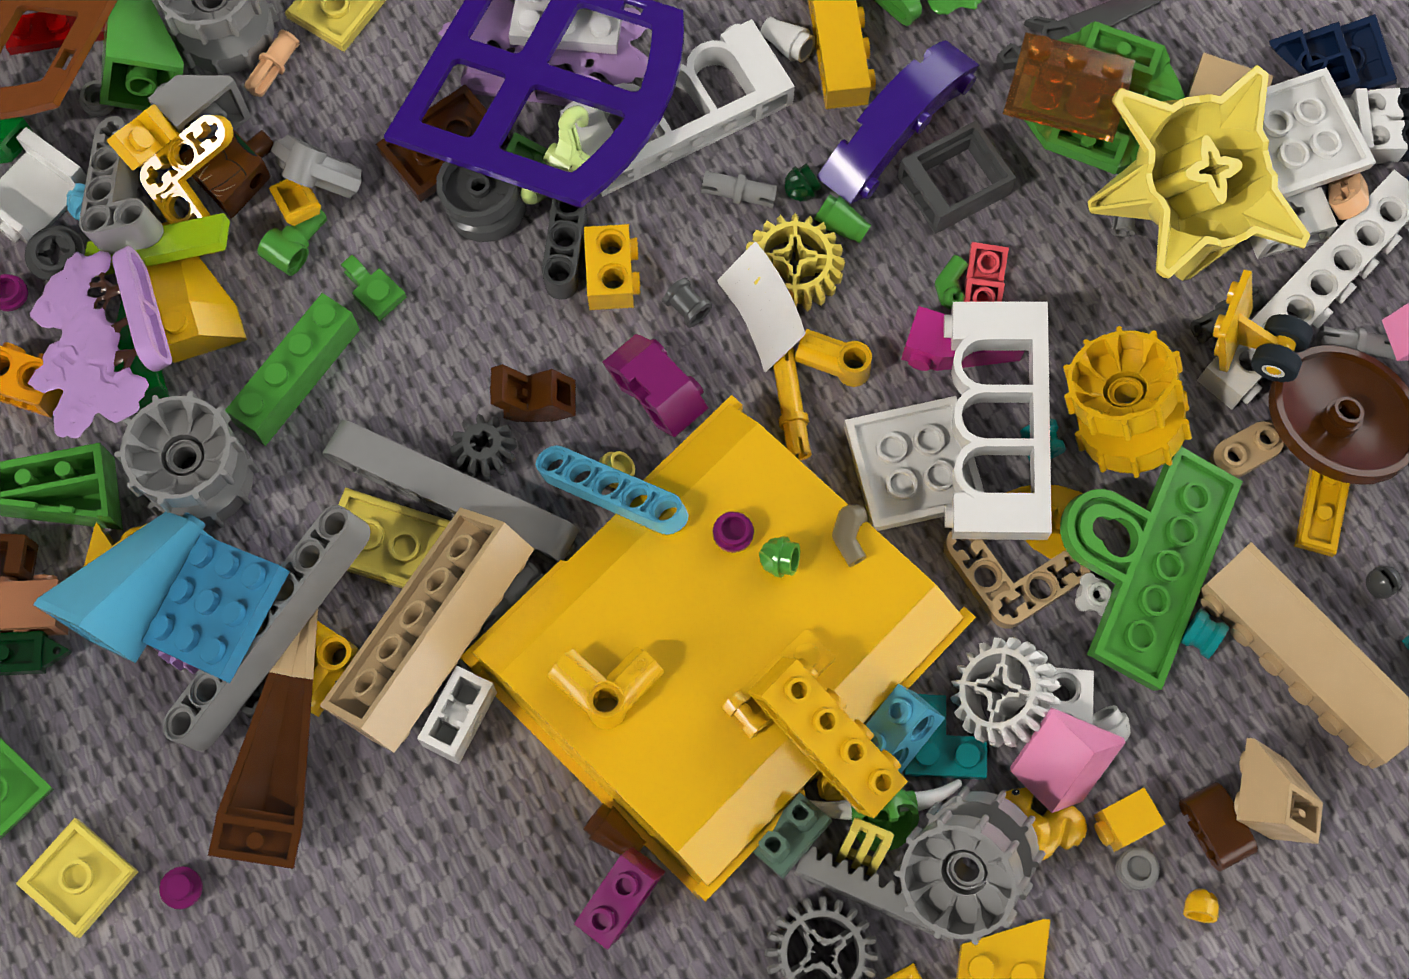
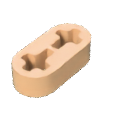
M1361 172L1330 182L1328 185V202L1339 220L1350 219L1360 214L1369 205L1368 185Z

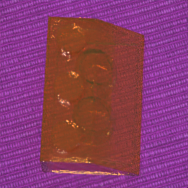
M1025 32L1003 115L1112 143L1121 117L1112 102V98L1119 88L1129 90L1135 60L1118 54H1109L1089 49L1082 45H1074L1050 39L1047 36Z

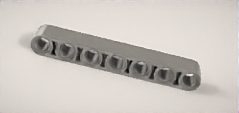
M347 420L340 421L322 453L330 462L451 518L454 517L461 507L503 521L535 549L532 555L553 565L557 564L560 560H565L579 532V529L574 524L557 515Z
M332 505L319 515L281 566L290 571L231 683L229 684L200 670L166 714L162 726L166 738L196 751L209 749L216 742L364 549L371 533L369 525L364 520L340 505Z

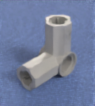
M288 134L282 139H275L271 152L275 155L276 163L283 169L281 174L283 177L308 188L317 186L351 199L353 194L357 193L362 182V170L359 167L328 156L325 151Z

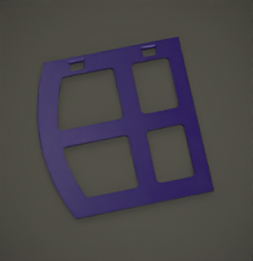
M464 0L384 134L385 141L580 208L584 207L603 192L632 163L647 144L661 121L674 92L681 67L684 46L683 10L653 0H550L522 51L512 53L470 39L492 0ZM629 4L641 8L643 11L641 15L624 10L625 5ZM583 8L652 30L648 64L641 88L638 91H628L548 64L578 10ZM457 64L505 79L471 137H463L421 122L452 68ZM535 90H541L624 118L605 143L573 172H566L500 149L528 98Z

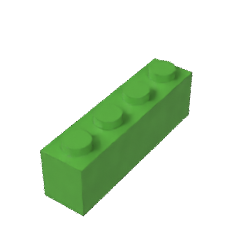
M321 293L225 409L235 426L266 446L360 331L353 313Z

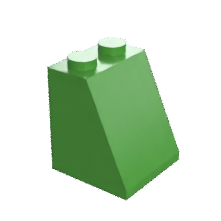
M118 0L105 23L99 104L144 111L151 106L148 97L155 92L158 86L170 81L176 75H183L184 62L152 0Z

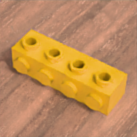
M782 657L748 692L749 695L858 813L875 818L908 782L898 771L902 767L900 762L887 750L882 749L880 751L871 741L874 737L872 731L860 720L855 719L853 721L844 711L847 707L844 700L829 688L825 690L816 680L819 674L809 662L803 658L798 660Z

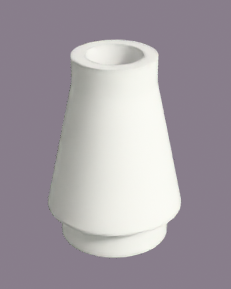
M773 17L767 18L762 25L761 34L790 61L797 60L803 62L810 56L815 45V37L810 34L808 28L779 21Z

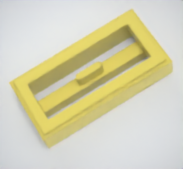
M854 818L835 861L841 863L846 858L851 859L853 862L850 868L855 870L863 864L868 867L866 875L872 877L877 872L888 852L894 834L864 820ZM860 830L867 834L857 851L851 847ZM875 837L882 840L872 857L867 855Z

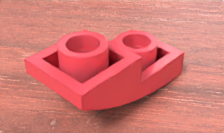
M976 242L970 244L963 302H1002L1009 247Z

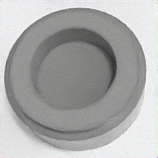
M1140 847L1124 851L1118 857L1115 866L1119 881L1128 889L1136 891L1151 887L1157 881L1160 872L1156 857L1149 850Z

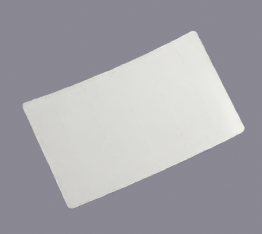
M754 242L717 282L737 307L746 322L761 359L763 370L767 372L804 337L805 330L784 281L757 242ZM761 277L758 283L755 285L754 281Z

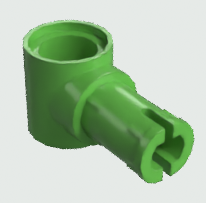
M320 210L319 215L296 226L287 225L282 231L278 228L269 230L259 243L258 255L288 276L295 275L308 258V241L327 221L326 214Z

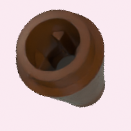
M604 803L599 806L583 828L590 835L589 840L618 855L623 854L631 847L640 852L646 843L614 806L610 809Z

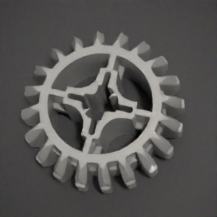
M820 896L817 910H813L810 899L805 898L802 900L804 913L801 915L794 905H790L787 908V912L792 921L789 923L780 916L775 920L776 925L784 930L782 935L771 931L768 933L767 938L770 941L779 943L778 949L768 948L764 951L766 957H777L778 964H772L766 968L768 974L780 971L783 976L781 979H799L808 972L820 971L828 979H845L838 964V954L842 948L853 942L856 961L849 979H860L862 975L867 978L876 977L877 972L872 968L865 967L866 961H878L879 954L866 952L865 946L873 945L877 942L876 936H869L863 939L860 932L866 930L870 923L868 920H864L855 926L851 920L857 916L858 910L853 907L846 916L840 914L843 907V901L840 899L836 900L831 911L827 910V898L825 896ZM808 921H831L842 927L845 931L832 939H825L820 937L815 929L812 930ZM797 929L805 944L806 954L802 961L790 969L787 960V946L792 933ZM839 942V946L832 950L833 955L828 957L832 960L829 966H826L821 961L804 968L803 965L809 962L811 955L815 953L811 950L814 944H818L820 948H825Z

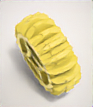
M796 213L792 215L791 221L786 222L785 218L780 214L777 218L776 226L766 221L763 225V231L755 230L753 241L759 244L777 269L779 275L787 282L785 285L796 308L797 304H802L803 308L808 312L811 310L812 300L822 306L825 303V295L832 297L835 294V285L841 283L843 277L841 271L845 266L844 258L840 257L842 256L843 248L841 244H835L837 238L835 232L825 234L826 225L824 222L815 227L812 225L813 219L811 215L805 222H800ZM748 242L747 245H746V250H747L754 242ZM785 242H789L786 247L782 249H773L772 253H768L775 246ZM803 244L812 247L815 251L808 250L803 246ZM792 252H795V261H798L796 274H793V265H790ZM815 273H821L814 280L808 283L799 284V282L803 278L807 276H815ZM761 277L754 281L755 285L758 283Z

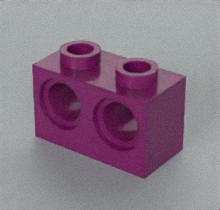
M631 847L620 855L574 925L608 950L621 938L666 871L634 847Z

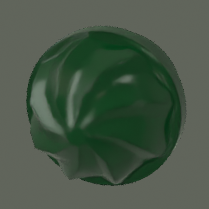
M807 163L800 168L793 167L785 178V193L788 197L799 202L815 198L814 193L822 188Z

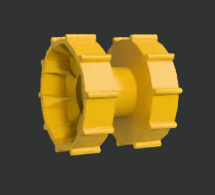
M1118 326L1115 332L1104 334L1092 341L1084 339V347L1075 355L1071 364L1063 366L1069 390L1064 397L1069 414H1076L1079 431H1076L1074 434L1079 451H1086L1092 460L1098 463L1102 473L1108 469L1119 473H1133L1134 478H1138L1140 476L1139 473L1155 469L1165 463L1171 466L1173 464L1172 457L1179 451L1183 442L1192 438L1189 420L1186 418L1185 413L1189 411L1187 392L1183 390L1182 381L1179 379V373L1183 371L1180 352H1172L1163 341L1158 339L1155 330L1148 334L1139 331L1122 330V327Z

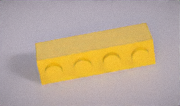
M808 0L825 109L868 105L870 91L876 90V78L874 69H868L867 59H870V42L868 37L863 38L861 28H865L863 6L857 7L856 0Z

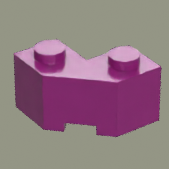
M635 334L602 362L618 387L623 392L638 399L655 426L674 438L709 409L701 397L704 394L701 385L692 376H687L668 357L664 347L654 338L649 340Z

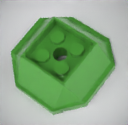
M1094 21L1082 27L1079 32L1065 36L1045 47L1019 114L1044 149L1112 174H1119L1136 160L1140 145L1112 102V98L1117 90L1123 88L1159 101L1183 99L1185 95L1178 77L1169 63L1170 58L1164 45ZM1095 106H1100L1106 111L1099 110Z

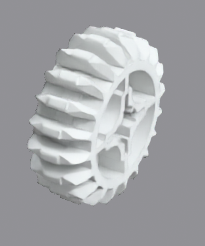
M1009 637L1007 642L1001 638H994L992 647L986 643H979L980 654L966 653L970 661L968 666H957L958 671L963 674L962 678L951 681L953 687L959 689L957 694L950 697L953 703L960 705L954 714L958 719L964 720L963 729L969 733H974L975 739L983 743L989 741V744L994 747H1001L1005 743V745L1011 748L1017 747L1019 738L1028 743L1032 736L1031 730L1033 729L1036 732L1040 730V723L1046 717L1049 706L1060 704L1059 698L1051 694V692L1061 687L1059 681L1051 678L1057 672L1056 668L1052 664L1046 663L1048 656L1040 650L1036 651V647L1028 641L1021 644V641L1017 638ZM1021 663L1028 671L1031 689H1027L1022 685ZM1008 687L1017 692V693H1015V692H1008L1006 696L1003 695V694H1001L1002 697L999 696L998 694L994 693V692H1001V693H1003V690H1004V689L1009 690ZM981 695L986 696L988 700L989 720L982 710ZM1024 706L1023 709L1015 716L1016 711L1020 707Z

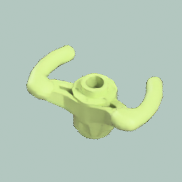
M572 106L566 109L558 121L559 141L558 144L555 142L551 144L543 158V162L546 165L566 172H573L591 157L582 151L575 125L576 123L579 127H586L589 123V114L583 106ZM521 188L520 191L522 201L530 205L537 204L547 197Z

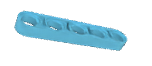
M558 445L550 446L544 449L536 459V468L548 484L665 535L674 534L680 531L688 521V511L676 494ZM556 460H563L557 469L547 471L551 463ZM591 471L584 481L574 482L580 473ZM611 483H619L615 491L602 495V491L606 486ZM647 495V499L642 505L630 507L631 502L636 497ZM673 507L677 508L676 513L671 518L659 520L664 510Z

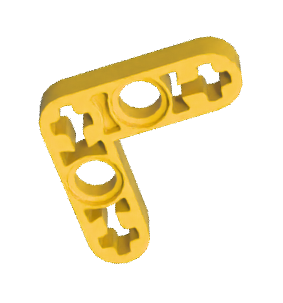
M204 115L198 118L142 166L140 181L169 224L211 216L186 180L231 143L233 127L226 117L221 115ZM209 125H217L219 129L215 134L218 139H206L202 143L198 140L204 139L211 133L212 130ZM184 144L190 145L194 151V159L189 165L184 164L179 157V150ZM170 166L175 169L167 171L161 177L164 183H156L155 179L158 177L156 170H165ZM180 196L189 204V212L184 218L179 217L174 210L175 201Z

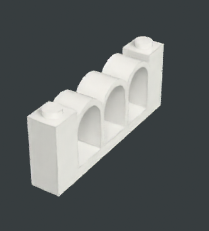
M752 19L743 24H734L727 28L724 33L720 34V41L711 40L704 42L692 50L687 58V66L681 64L675 87L685 90L690 95L702 117L673 131L665 118L662 117L654 131L658 138L648 142L632 163L600 193L602 197L793 104L795 86ZM707 66H723L734 74L746 95L717 109L697 77V73ZM628 83L614 85L632 92L638 91L641 88L635 84ZM572 101L564 109L560 110V117L566 109L575 105L583 106L589 114L588 125L586 127H579L576 123L575 125L582 151L592 156L614 132L607 121L611 113Z
M953 302L951 315H944V338H951V350H956L951 375L953 384L961 394V397L956 402L951 426L954 438L962 449L956 457L953 468L952 482L955 492L952 497V504H945L944 527L952 528V539L1048 540L1052 533L1048 302ZM977 351H1029V385H985L976 383L969 379L963 371L962 361L966 356ZM977 403H1029L1030 438L977 437L970 433L963 424L962 414L968 407ZM981 455L1030 456L1031 493H986L976 491L965 481L962 467L971 458Z

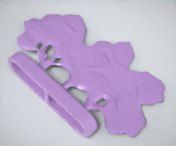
M492 0L470 39L484 44L494 40L503 50L507 51L508 48L514 47L515 51L513 53L522 51L524 46L510 45L509 31L514 9L513 2L511 0ZM624 8L625 11L641 15L635 8ZM622 20L617 55L556 49L548 64L552 66L564 63L571 64L574 73L600 81L596 77L589 75L597 72L603 74L614 85L631 83L636 77H644L649 57L632 46L630 42L638 39L648 28ZM451 22L443 24L442 30L438 33L440 36H444ZM587 59L594 60L592 67L585 68ZM464 66L460 83L462 86L466 84L473 94L495 97L505 79ZM541 90L533 91L527 100L567 106L572 102L571 100Z

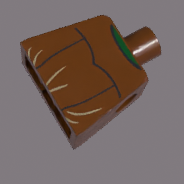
M233 129L231 143L191 177L232 219L270 179L271 175L262 158L271 152L273 141L261 130L245 142ZM214 135V136H212V137L209 138V139H218V138H217L216 135ZM192 148L179 155L181 161L186 165L191 164L194 159Z

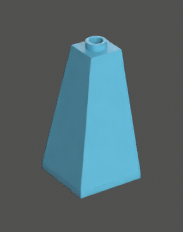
M164 512L38 597L33 605L88 641L136 663L147 644L141 641L200 534L213 537L203 530L206 524L192 514L185 512L181 517L173 513Z

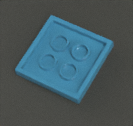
M200 534L141 642L230 684L290 571L278 564Z

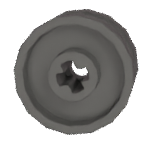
M448 162L442 164L437 175L436 192L453 228L464 238L477 242L497 241L510 235L521 224L527 210V204L520 197L521 187Z

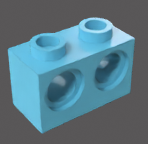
M898 684L866 726L874 734L871 741L880 751L882 749L887 750L900 762L902 767L898 771L902 773L945 717L917 693Z

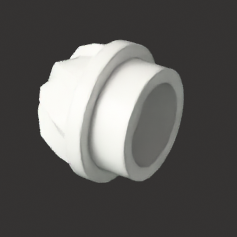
M1108 706L1093 715V725L1121 736L1125 739V742L1127 741L1131 733L1129 718L1126 713H1121L1117 706Z

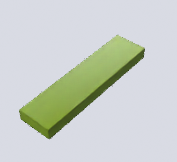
M224 213L164 225L163 235L156 244L135 251L140 255L146 267L226 250L230 221ZM92 241L87 242L85 256H91L100 251ZM113 254L110 255V256H111L110 268H109L108 271L105 273V275L115 273L114 267H113V263H112V256H113Z

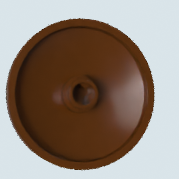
M1322 345L1310 347L1303 352L1297 353L1302 361L1297 378L1290 382L1273 381L1269 392L1271 419L1278 435L1288 449L1311 469L1326 477L1344 483L1359 485L1375 484L1398 475L1409 464V388L1404 381L1384 363L1352 348Z

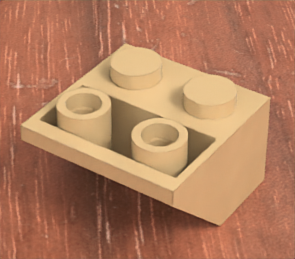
M1247 738L1245 751L1240 756V771L1242 773L1240 791L1237 792L1234 800V808L1237 814L1236 820L1272 840L1319 844L1323 802L1287 759L1255 738Z

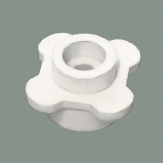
M1093 573L1083 574L1076 592V607L1080 611H1096L1102 617L1115 583L1107 579L1096 578ZM1095 591L1099 592V598L1094 597Z

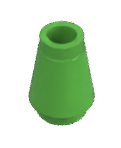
M829 194L814 218L819 223L824 222L826 230L854 240L859 244L871 227V224L866 222L841 196L837 199Z

